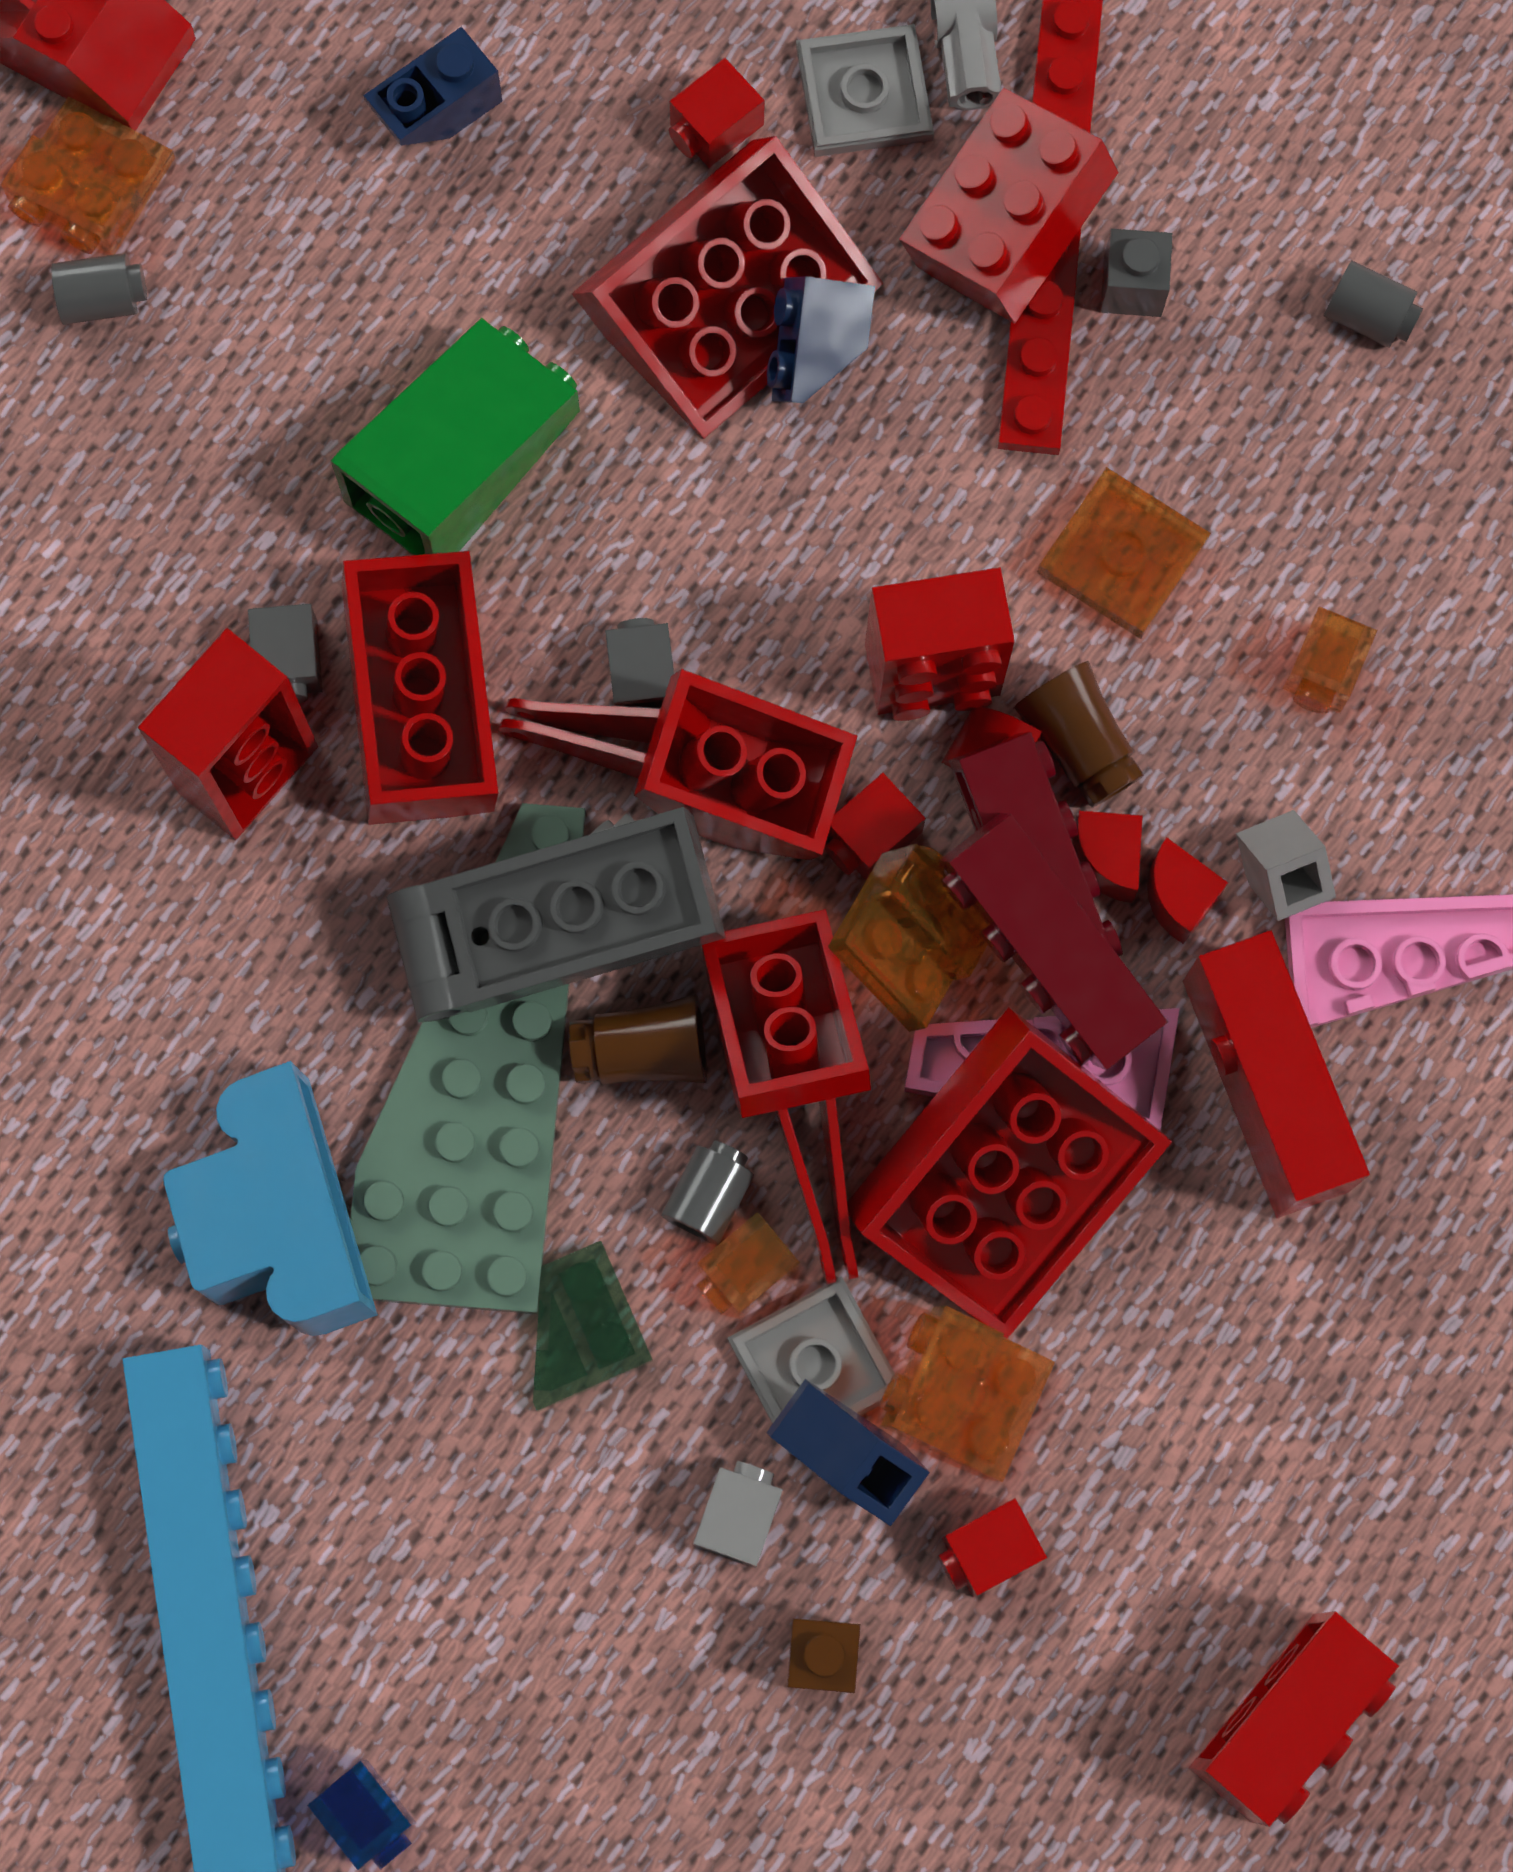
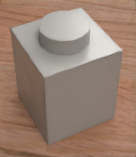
M1294 810L1236 833L1248 883L1277 921L1336 898L1326 846Z
M741 1461L736 1462L734 1471L720 1467L693 1543L694 1546L756 1568L783 1489L771 1485L774 1473Z

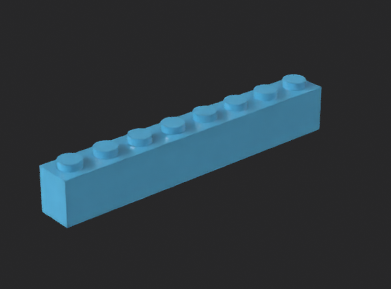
M202 1344L122 1358L194 1872H286L285 1868L296 1865V1853L290 1825L279 1827L275 1799L286 1797V1784L280 1757L269 1758L265 1731L276 1729V1715L270 1689L259 1691L256 1663L266 1662V1646L261 1623L249 1622L246 1602L247 1596L256 1595V1577L251 1556L240 1557L236 1530L247 1528V1516L241 1489L230 1491L227 1464L237 1463V1447L231 1423L221 1425L217 1399L228 1396L224 1364L221 1358L211 1360L210 1350Z

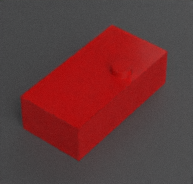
M470 551L343 561L342 594L368 825L494 812L499 792Z
M228 628L220 634L138 726V729L178 794L235 841L318 748L288 677Z
M1272 930L1198 956L1183 979V984L1276 1219L1350 1192L1366 1179L1370 1173Z

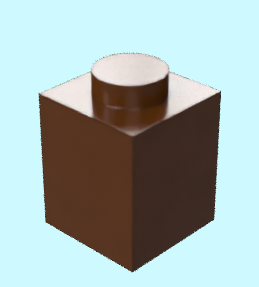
M793 1618L787 1687L855 1693L861 1624Z

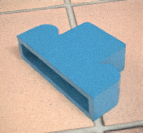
M291 1061L242 1078L229 1085L219 1098L216 1115L222 1131L233 1139L237 1145L166 1172L163 1178L175 1225L168 1227L170 1245L177 1260L181 1264L186 1263L192 1287L216 1305H225L266 1290L267 1301L272 1311L299 1332L311 1336L327 1334L377 1316L378 1314L309 1078Z

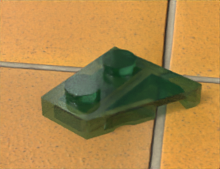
M601 1241L541 1266L533 1403L537 1412L653 1362Z

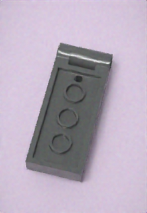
M684 807L432 882L395 891L386 897L416 1018L421 1023L442 1020L465 1011L474 1012L726 938L694 816ZM489 932V940L482 946L481 937L484 933Z

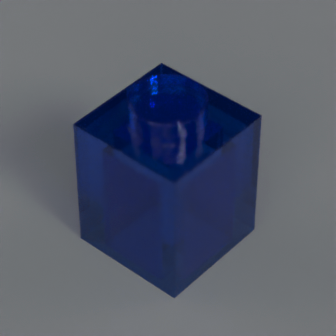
M367 1759L359 1761L307 1805L357 1870L364 1868L372 1860L382 1870L412 1844L404 1833L417 1822Z

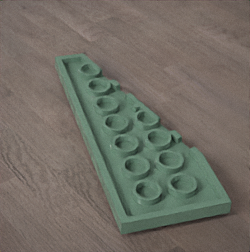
M522 803L496 862L583 837L586 819L585 808ZM489 932L482 935L480 940L482 946L488 942ZM570 984L474 1012L465 1011L449 1018L421 1024L355 1171L350 1221L373 1301L538 1315Z

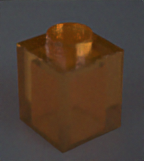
M1319 606L1307 628L1282 689L1293 693L1294 702L1306 710L1326 714L1329 712V709L1340 713L1352 694L1378 630Z
M757 1212L697 1262L698 1271L703 1275L704 1279L696 1284V1286L720 1315L730 1308L740 1319L799 1270L800 1262Z

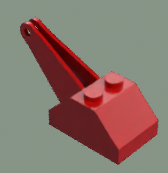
M0 0V63L132 135L196 39L192 24L166 0Z
M680 669L671 676L661 709L537 702L510 698L505 707L507 713L537 723L502 719L498 729L503 735L551 748L638 778L634 793L636 798L657 814L684 807L693 814L698 835L735 849L804 860H812L823 854L858 737L855 734L684 669ZM563 730L650 743L647 753Z
M823 909L724 931L726 938L701 945L734 1099L742 1118L776 1111L814 1231L825 1283L829 1285L836 1283L830 1246L787 1109L819 1102L835 1226L848 1280L859 1278L850 1232L836 1098L871 1090L868 1063L827 911Z

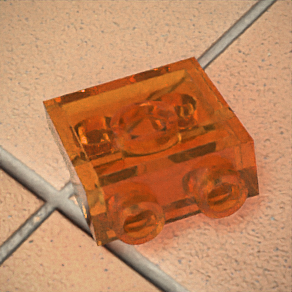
M68 96L41 139L34 135L30 137L2 181L1 186L10 202L8 208L21 220L36 227H40L43 221L62 230L60 234L63 239L84 253L92 254L98 248L109 255H114L171 166L175 155L172 149Z
M917 843L882 853L828 945V948L909 1032L928 1027L952 981L970 977L988 945L980 933L988 925L973 906L964 911L943 886L941 880L946 875L944 874V867L939 862L943 856L934 849L918 846Z
M946 1305L934 1306L930 1315L923 1312L912 1328L907 1348L913 1350L904 1374L895 1373L884 1391L880 1408L887 1412L881 1427L997 1482H1003L1055 1362L1003 1337L1004 1333Z

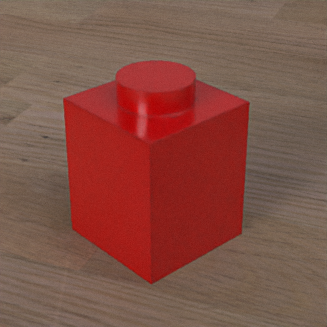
M726 58L718 62L669 101L671 127L668 131L671 139L686 157L692 158L697 154L709 168L764 125L765 100Z
M881 773L834 814L827 837L830 842L824 848L833 862L844 873L850 875L854 870H857L867 881L923 832L926 818L884 773Z
M1016 1498L942 1537L947 1550L938 1555L939 1561L954 1589L958 1591L967 1586L972 1597L980 1595L1047 1558Z

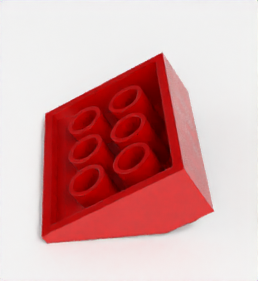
M771 136L750 141L571 294L607 341L702 439H705L768 384V361L772 352L777 351L780 327L774 321V304L778 291L784 288L785 278L807 276L875 286V291L884 283L777 136Z
M1008 1007L848 1200V1214L863 1236L1006 1341L1170 1146L1172 1141L1057 1044Z

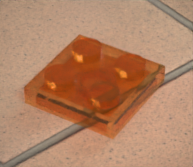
M1106 467L1039 564L1037 573L1139 639H1142L1208 542L1211 533Z

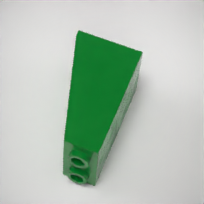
M481 318L333 457L331 464L343 501L412 555L459 552L580 412L576 382L557 364L549 362L544 366L528 353V345L513 330L506 326H501L497 330Z

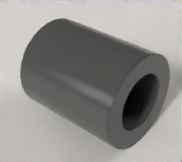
M127 253L52 263L53 291L58 314L63 325L137 315V302L147 300V288L141 263L131 265Z
M1351 260L1330 300L1324 317L1390 348L1395 337L1407 342L1423 308L1413 304L1418 293L1417 291Z
M714 1140L710 1149L696 1146L661 1216L671 1224L711 1244L719 1245L754 1177V1174L744 1167L748 1157L737 1149Z

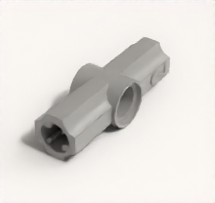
M931 0V20L937 19V40H934L935 47H941L949 107H955L962 111L985 109L994 102L1001 92V80L994 43L997 40L998 32L996 0Z

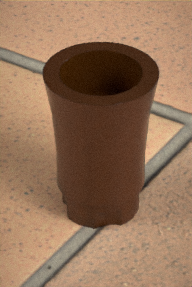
M1089 661L1080 663L1054 677L1014 706V709L1027 724L1042 731L1040 739L1058 761L1075 789L1080 787L1091 808L1127 789L1144 776L1138 764L1130 757L1134 751L1114 719L1101 693Z
M697 994L639 1009L595 1014L594 1020L570 1021L569 1046L576 1083L582 1084L600 1080L602 1085L640 1081L707 1083L703 1019Z

